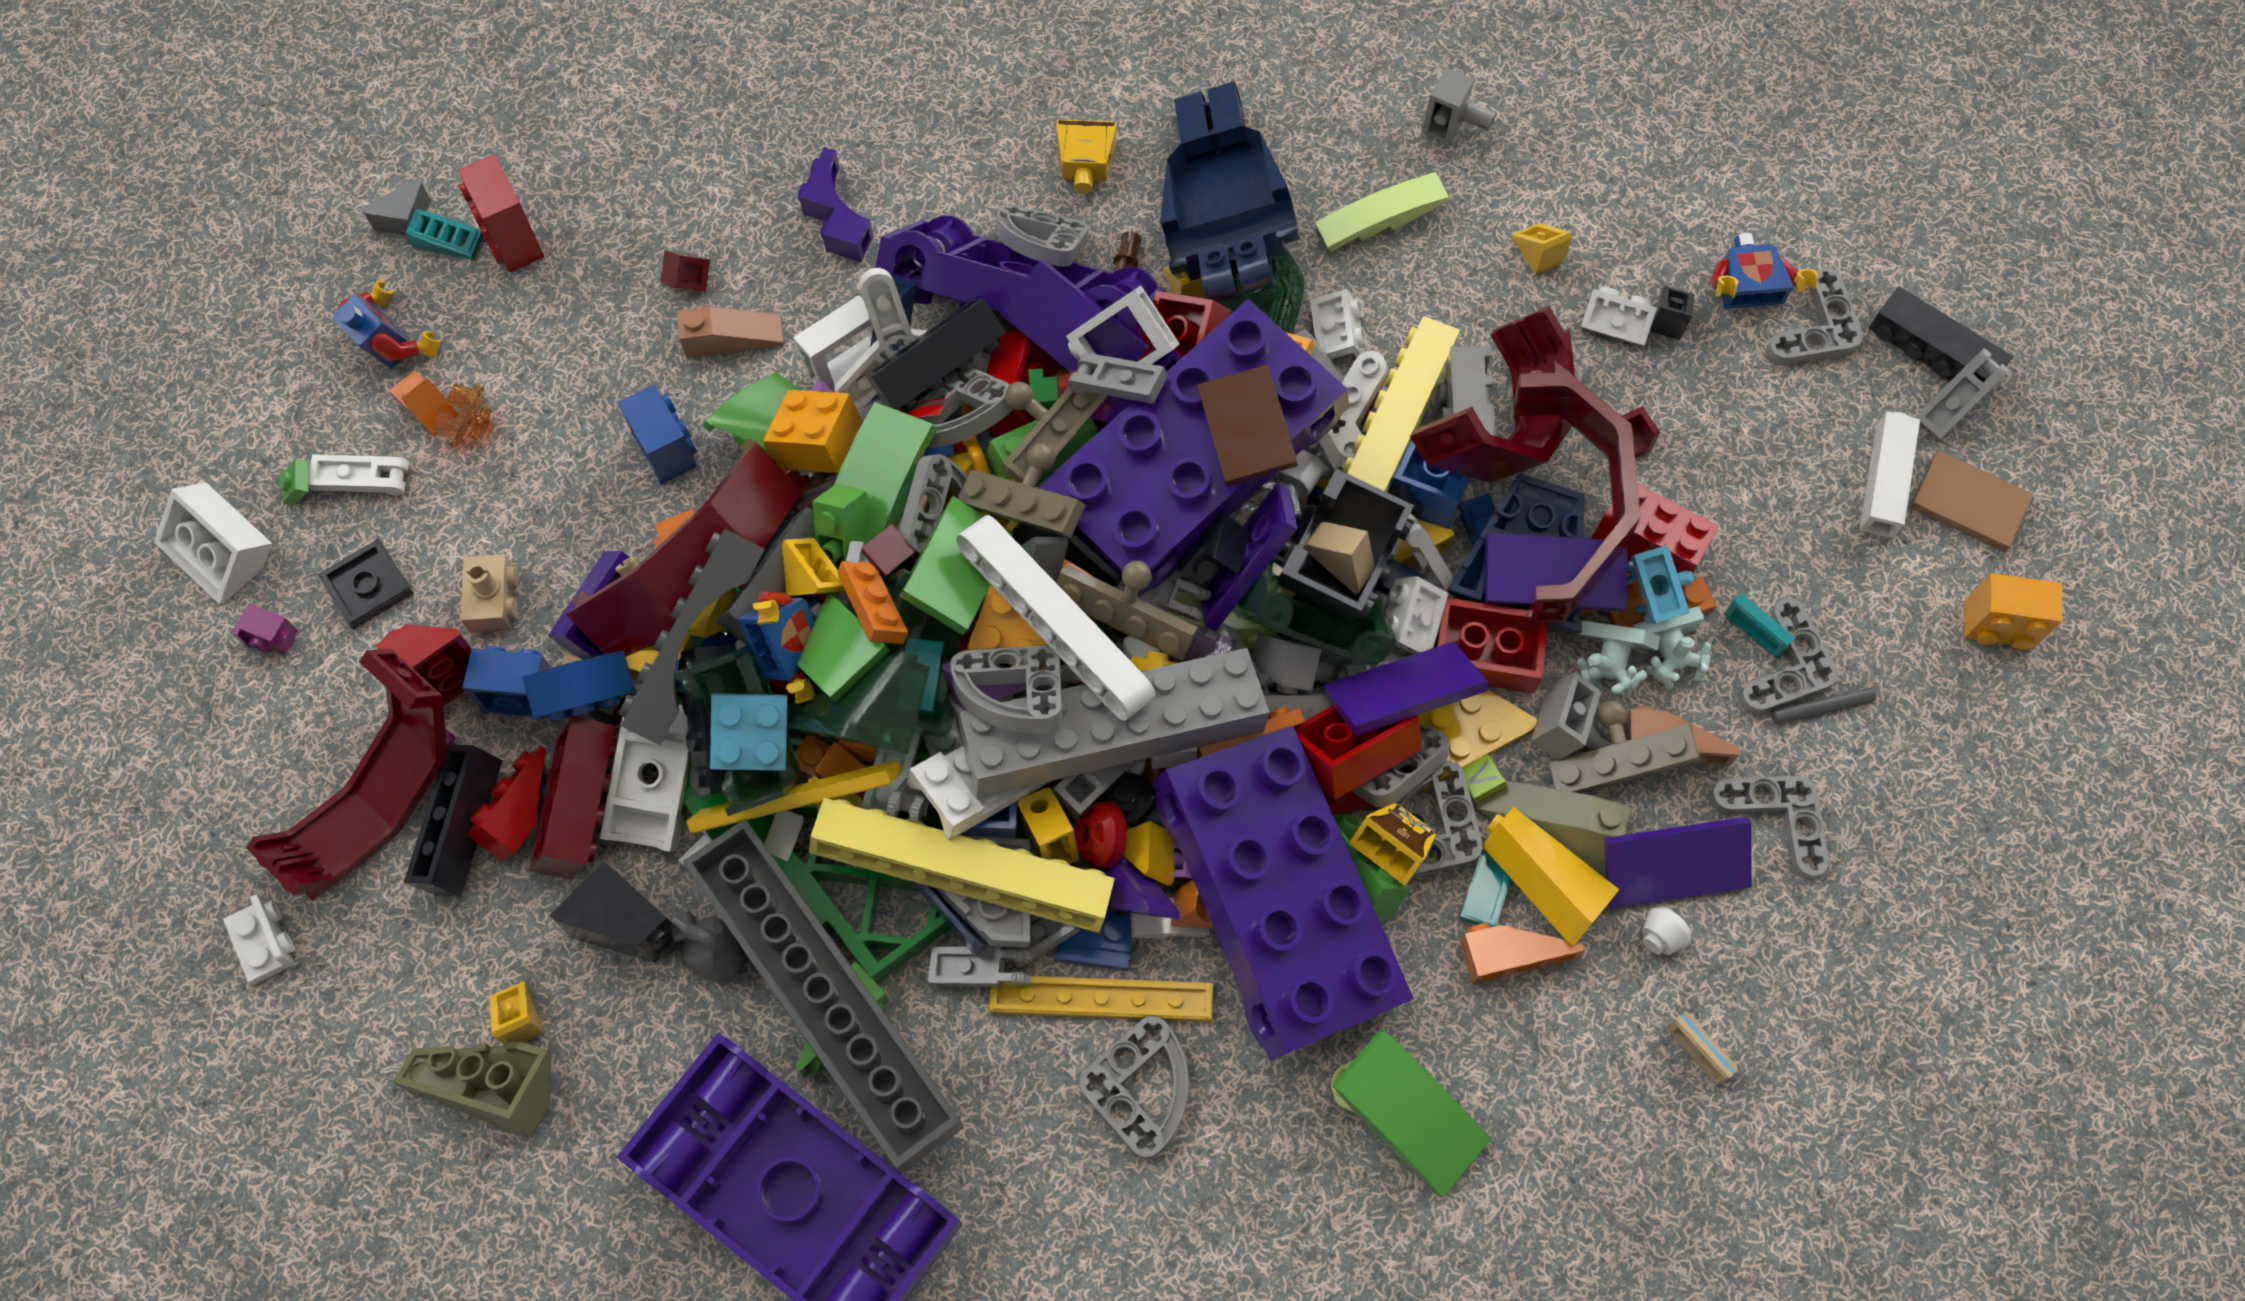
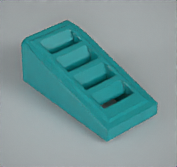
M419 209L415 210L406 231V237L413 248L469 260L474 259L483 237L480 229ZM437 230H440L438 237L434 238ZM454 233L451 242H447L450 234ZM463 236H468L464 247H460Z

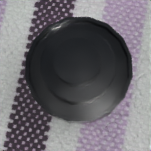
M1129 772L1124 773L1099 798L1100 802L1110 801L1118 805L1124 815L1126 826L1136 825L1145 820L1153 806L1152 791L1147 781L1138 774Z

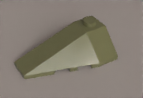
M1505 780L1507 787L1477 802L1475 811L1490 821L1498 813L1505 817L1515 807L1604 878V838L1625 835L1631 811L1630 806L1597 796Z
M519 1041L506 1042V1046L493 1047L486 1043L475 1044L474 1048L455 1049L453 1046L414 1048L411 1050L393 1083L502 1129L532 1138L550 1105L551 1052Z

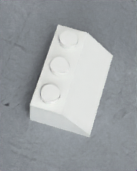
M207 483L171 489L154 542L219 604L225 603L264 568L272 543Z

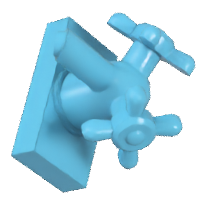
M1668 545L1631 557L1632 561L1627 563V568L1632 573L1627 576V585L1634 583L1638 579V593L1645 600L1646 605H1636L1634 609L1638 614L1646 613L1644 615L1646 623L1652 622L1653 625L1690 613L1682 586L1692 584L1694 575L1691 571L1677 573Z

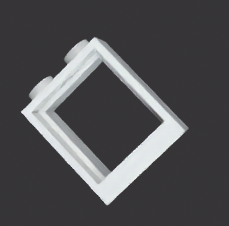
M1141 285L1066 336L1070 341L1068 347L1077 360L1081 358L1083 353L1095 354L1083 335L1128 306L1156 348V350L1138 362L1153 364L1174 350L1179 345V342Z
M858 295L794 336L793 339L808 378L815 385L817 381L823 382L834 391L838 380L870 348L873 325L864 300ZM866 329L868 337L826 363L825 354Z

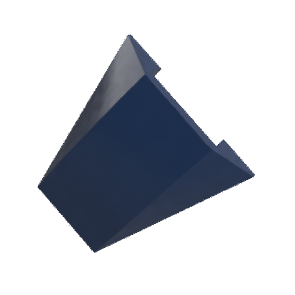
M1518 473L1446 591L1458 600L1485 604V536L1487 533L1584 538L1585 494ZM1489 604L1527 611L1529 609V606ZM1575 609L1565 622H1548L1547 632L1581 633L1582 620H1580V609Z

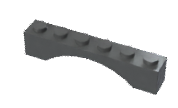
M724 529L722 535L714 532L705 549V552L711 554L705 567L697 564L687 584L694 588L687 600L680 597L670 617L676 619V622L670 633L663 629L653 649L658 651L659 654L653 665L645 662L636 682L642 686L636 697L628 694L618 713L625 717L620 726L661 746L679 712L675 671L679 650L686 633L696 618L714 600L729 590L748 582L765 549L727 529Z

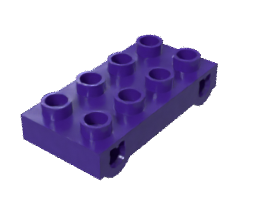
M942 215L932 219L930 222L920 220L881 236L875 268L885 269L891 275L916 282L917 289L914 303L930 304L933 293L956 299L955 311H957L975 297H984L996 315V311L1002 312L1039 261L1012 250L1003 242L974 235L969 225L956 216ZM936 239L940 240L945 247V253L942 250L941 244ZM1075 262L1069 266L1051 265L1104 310L1140 285L1152 303L1155 291L1166 292L1167 289L1158 286L1154 277L1140 267L1127 266L1111 273ZM1128 306L1113 315L1115 319L1141 340L1144 338L1145 332Z
M1249 299L1167 371L1168 377L1154 404L1134 400L1038 486L1043 490L1078 499L1085 505L1074 532L1121 579L1124 567L1132 561H1142L1149 566L1152 578L1149 585L1139 591V597L1161 585L1177 570L1176 565L1222 511L1228 516L1233 514L1276 474H1269L1226 487L1198 391V384L1268 364L1295 456L1304 448L1322 439L1334 427L1342 413L1349 408L1348 389Z
M1293 726L1282 728L1166 769L1152 781L1156 791L1157 809L1168 833L1179 845L1244 998V1010L1249 1028L1256 1041L1267 1052L1270 1061L1414 1000Z
M719 1032L616 1157L793 1301H906L962 1227L961 1221L939 1202L900 1174Z

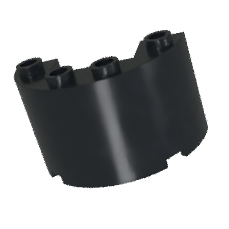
M1336 468L1298 546L1295 545L1282 569L1277 585L1355 623L1359 617L1366 620L1379 592L1373 589L1376 583L1383 586L1392 568L1386 562L1398 538L1405 541L1414 521L1408 519L1414 505ZM1321 522L1368 531L1375 570L1356 595L1303 548Z

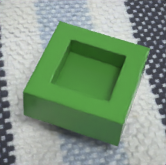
M294 459L286 470L281 471L278 488L283 490L282 503L297 505L309 492L308 461Z

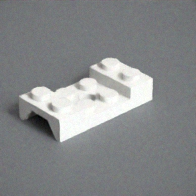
M678 704L679 712L661 746L621 726L600 839L641 844L667 852L678 851L684 815H681L691 763V752H689L686 746V734L689 730L688 719L682 705ZM648 763L654 764L659 771L658 779L653 784L646 783L642 778V769Z
M963 746L945 756L939 752L909 770L907 780L908 786L911 789L922 790L937 810L944 833L949 840L1051 782H1043L977 798Z

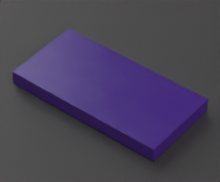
M1041 259L1000 315L1071 373H1074L1079 369L1077 364L1079 360L1071 353L1068 347L1070 341L1066 336L1104 309L1044 259ZM1113 316L1083 335L1096 355L1138 362L1150 347Z
M1279 482L1275 484L1243 526L1249 531V536L1239 574L1237 575L1225 566L1206 588L1211 592L1209 600H1201L1205 627L1216 632L1297 530L1289 488Z
M1487 533L1485 536V604L1530 606L1535 586L1564 585L1573 581L1604 542V539ZM1627 547L1576 609L1623 612L1627 609Z
M1453 641L1324 685L1325 696L1353 733L1358 736L1488 691V681Z
M1747 817L1604 838L1605 879L1619 889L1608 903L1610 909L1752 887L1751 821Z

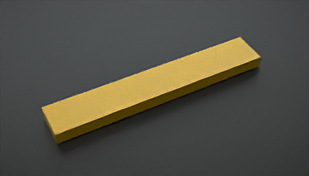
M898 760L701 809L686 822L690 833L695 834L738 823L744 819L750 820L822 802L823 798L834 799L890 785L902 771Z
M1031 976L1030 985L1010 986L1003 984L1002 987H991L989 1012L992 1014L1144 1019L1148 1016H1156L1163 1020L1212 1022L1213 983Z

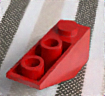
M542 745L530 753L525 750L517 757L512 764L515 771L509 779L505 776L498 782L491 792L495 797L490 804H483L470 819L474 825L467 835L500 861L515 854L535 827L546 750Z

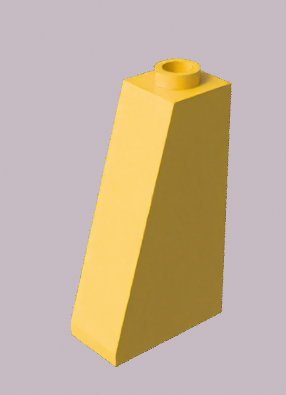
M1515 807L1505 817L1498 813L1485 829L1490 835L1484 842L1483 848L1572 946H1575L1619 891L1616 886Z

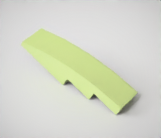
M1434 172L1373 193L1316 221L1315 224L1327 248L1332 252L1358 237L1361 241L1367 240L1390 226L1393 231L1449 201L1450 198L1437 173Z

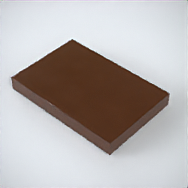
M1268 364L1197 385L1226 487L1298 466Z

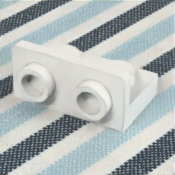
M1601 286L1600 290L1593 289L1580 328L1644 347L1657 310L1656 307L1650 306L1651 300L1639 296H1632L1631 300L1619 297L1618 290Z
M1344 289L1310 300L1315 340L1330 360L1351 353L1357 358L1360 354L1364 353V347L1368 345L1365 330L1361 327L1360 318L1364 317V312L1359 299H1354L1350 292Z
M1418 576L1396 579L1389 593L1390 599L1384 619L1380 624V634L1377 643L1382 646L1395 645L1413 655L1432 649L1448 593Z
M259 894L250 897L253 905L223 919L247 981L252 985L295 965L291 953L295 951V947L287 932H282L278 921L282 920V914L277 904L273 900H266Z

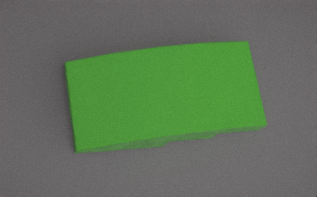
M877 402L873 403L857 432L834 484L867 491L869 524L865 539L866 544L889 525L893 524L897 528L904 514L908 499L907 495L910 492L917 464L937 432L932 423Z
M952 496L925 543L921 555L913 567L911 575L899 597L963 635L971 625L989 589L990 583L961 553L956 543V536L985 515ZM1005 529L1011 536H1013L1014 533Z
M1382 1029L1332 1085L1376 1137L1384 1140L1405 1165L1413 1168L1429 1188L1441 1197L1448 1193L1491 1141L1457 1101L1399 1043Z

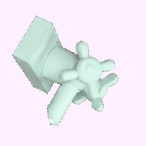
M1699 606L1689 609V614L1653 625L1652 622H1642L1633 626V628L1647 630L1660 636L1658 649L1664 661L1661 663L1660 659L1654 656L1651 659L1652 666L1648 665L1645 668V672L1653 675L1658 682L1663 683L1666 690L1672 689L1674 687L1672 681H1677L1680 678L1679 674L1673 672L1676 669H1682L1686 666L1695 667L1696 671L1693 681H1700L1703 673L1708 671L1711 644L1704 642L1702 651H1698L1697 654L1692 653L1690 650L1694 646L1695 641L1683 635L1696 631L1704 620Z
M1582 621V632L1579 634L1591 640L1603 642L1601 654L1595 653L1589 657V665L1583 657L1577 660L1578 666L1582 669L1581 676L1601 690V693L1603 692V687L1599 683V679L1604 677L1616 679L1619 683L1614 685L1611 691L1614 694L1622 692V696L1630 698L1632 691L1637 688L1639 682L1647 678V673L1644 670L1637 673V669L1633 665L1626 670L1631 648L1639 647L1658 650L1660 636L1643 629Z

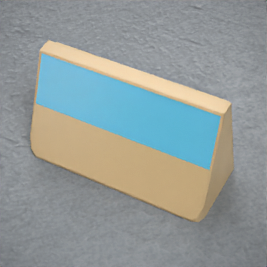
M1687 1011L1667 1026V1030L1716 1085H1720L1728 1080L1738 1070L1734 1062Z

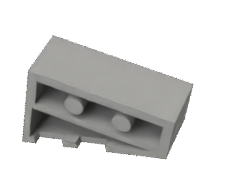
M1450 346L1444 384L1438 385L1437 400L1438 404H1443L1444 407L1441 408L1440 419L1473 407L1488 433L1496 436L1494 404H1490L1488 387L1493 386L1492 375H1486L1489 359L1491 358V346Z

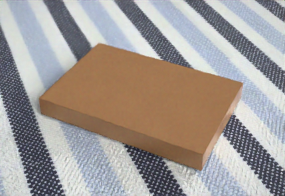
M1938 450L1932 458L1910 508L2006 552L2014 540L2033 493Z

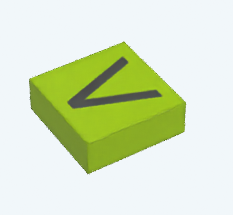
M1489 754L1462 767L1469 793L1475 803L1507 787L1504 778Z

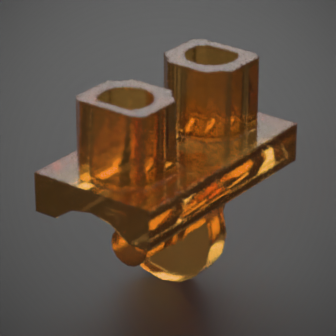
M459 384L453 385L447 397V403L461 409L458 417L440 410L433 423V429L448 438L449 446L458 448L469 425L472 428L468 436L475 440L478 439L482 431L489 434L493 432L495 425L488 420L492 410L483 407L479 415L476 414L484 399L482 395L484 392L483 387L475 384L470 389Z

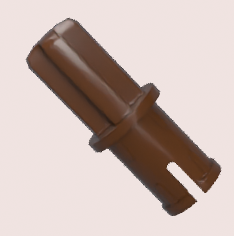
M1128 231L1122 234L1119 252L1113 258L1114 272L1127 266L1138 267L1137 255L1142 241L1138 233L1131 231L1130 241H1128Z

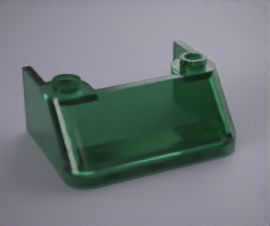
M749 644L674 673L676 681L682 679L683 688L689 698L694 697L698 702L703 701L710 722L712 693L773 695L767 679H764ZM788 733L786 770L728 769L725 773L726 780L721 782L722 790L727 801L733 802L725 809L727 816L785 797L802 780L800 765Z

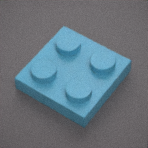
M712 693L710 769L786 770L788 695Z

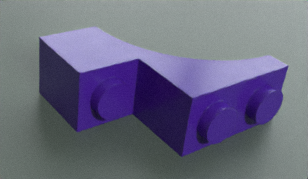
M824 147L819 158H815L812 162L807 182L802 183L800 186L798 201L801 203L803 215L824 221L821 228V238L824 240L827 252L862 262L874 237L871 221L849 209L837 195L835 181L840 169L836 150Z

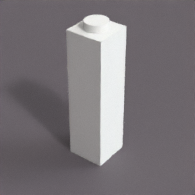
M1887 411L1877 424L1861 517V531L1894 538L1904 526L1920 419L1909 417L1901 412L1892 413Z

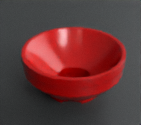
M1110 801L1095 802L1075 822L1074 832L1077 850L1093 867L1111 868L1120 861L1125 850L1127 838L1126 822L1117 804Z

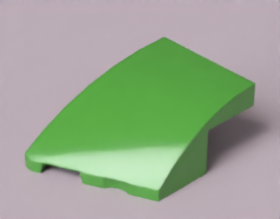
M776 372L754 382L726 401L705 420L703 427L711 432L714 428H719L734 435V441L743 444L748 438L755 440L770 456L763 443V439L787 391L800 389Z
M829 593L824 600L797 665L835 703L890 650L883 642L869 641L859 619Z

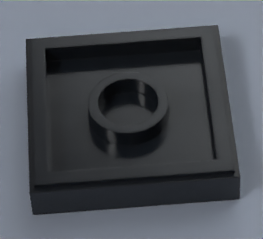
M379 538L318 574L353 630L414 594Z

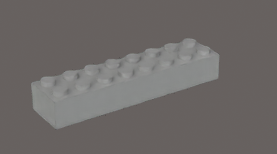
M1248 648L1141 671L1152 684L1155 690V698L1126 721L1117 718L1086 684L1061 689L1063 722L1058 729L1052 732L1026 733L1011 731L991 725L976 717L969 710L959 712V732L977 798L1264 732L1269 709ZM1027 697L1002 703L1027 708ZM1041 706L1042 714H1049V706Z

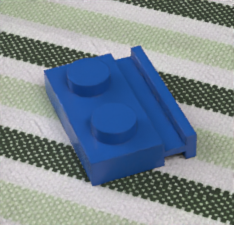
M1106 913L1099 933L1080 928L1081 931L1057 945L1055 961L1128 971L1133 938L1131 937L1130 916Z

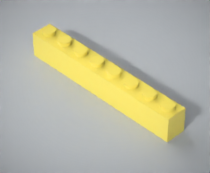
M1424 316L1418 328L1411 327L1405 342L1408 348L1402 347L1395 362V366L1398 369L1391 368L1384 385L1388 390H1380L1374 405V409H1377V412L1370 411L1363 431L1367 433L1366 435H1358L1352 453L1356 455L1354 458L1348 456L1342 470L1343 472L1388 493L1393 477L1411 441L1410 435L1418 428L1447 366L1450 346H1455L1460 332L1459 329Z
M823 798L810 837L809 853L1097 933L1100 932L1104 922L1115 879L1106 876L1105 873L1097 869L1084 870L1070 866L1064 860H1047L1034 856L1033 853L1024 849L1011 850L1000 847L988 839L975 840L959 834L949 840L944 833V829L939 830L928 827L921 821L917 822L910 819L903 820L892 817L880 809L867 810L856 807L844 799L831 800Z

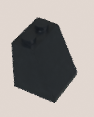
M605 861L549 915L572 939L654 963L660 957L663 959L668 957L678 945V942L673 938L671 922Z

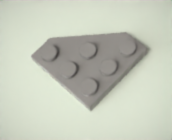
M964 836L975 840L988 839L1000 847L1011 850L1024 849L1030 851V839ZM932 887L990 946L1028 948L1030 943V914Z

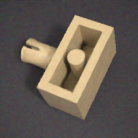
M505 554L463 557L461 622L470 633L512 630V618H517L518 615L517 601L513 597V587H517L519 584V574L517 567L511 564Z

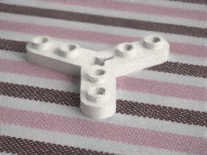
M872 268L866 271L859 281L860 292L877 340L838 380L834 390L837 393H849L857 410L866 406L877 394L865 375L927 332V330L910 328L894 280L888 271L881 268ZM898 339H902L905 346H900L898 351H894L890 344H896ZM980 352L971 357L973 363L969 367L975 368L981 360Z
M1367 351L1360 354L1345 376L1344 381H1342V384L1348 389L1349 408L1339 418L1345 427H1340L1339 433L1336 434L1332 429L1328 432L1342 457V468L1348 456L1354 458L1356 455L1352 453L1358 435L1362 434L1358 425L1388 375V365L1384 357L1375 351Z

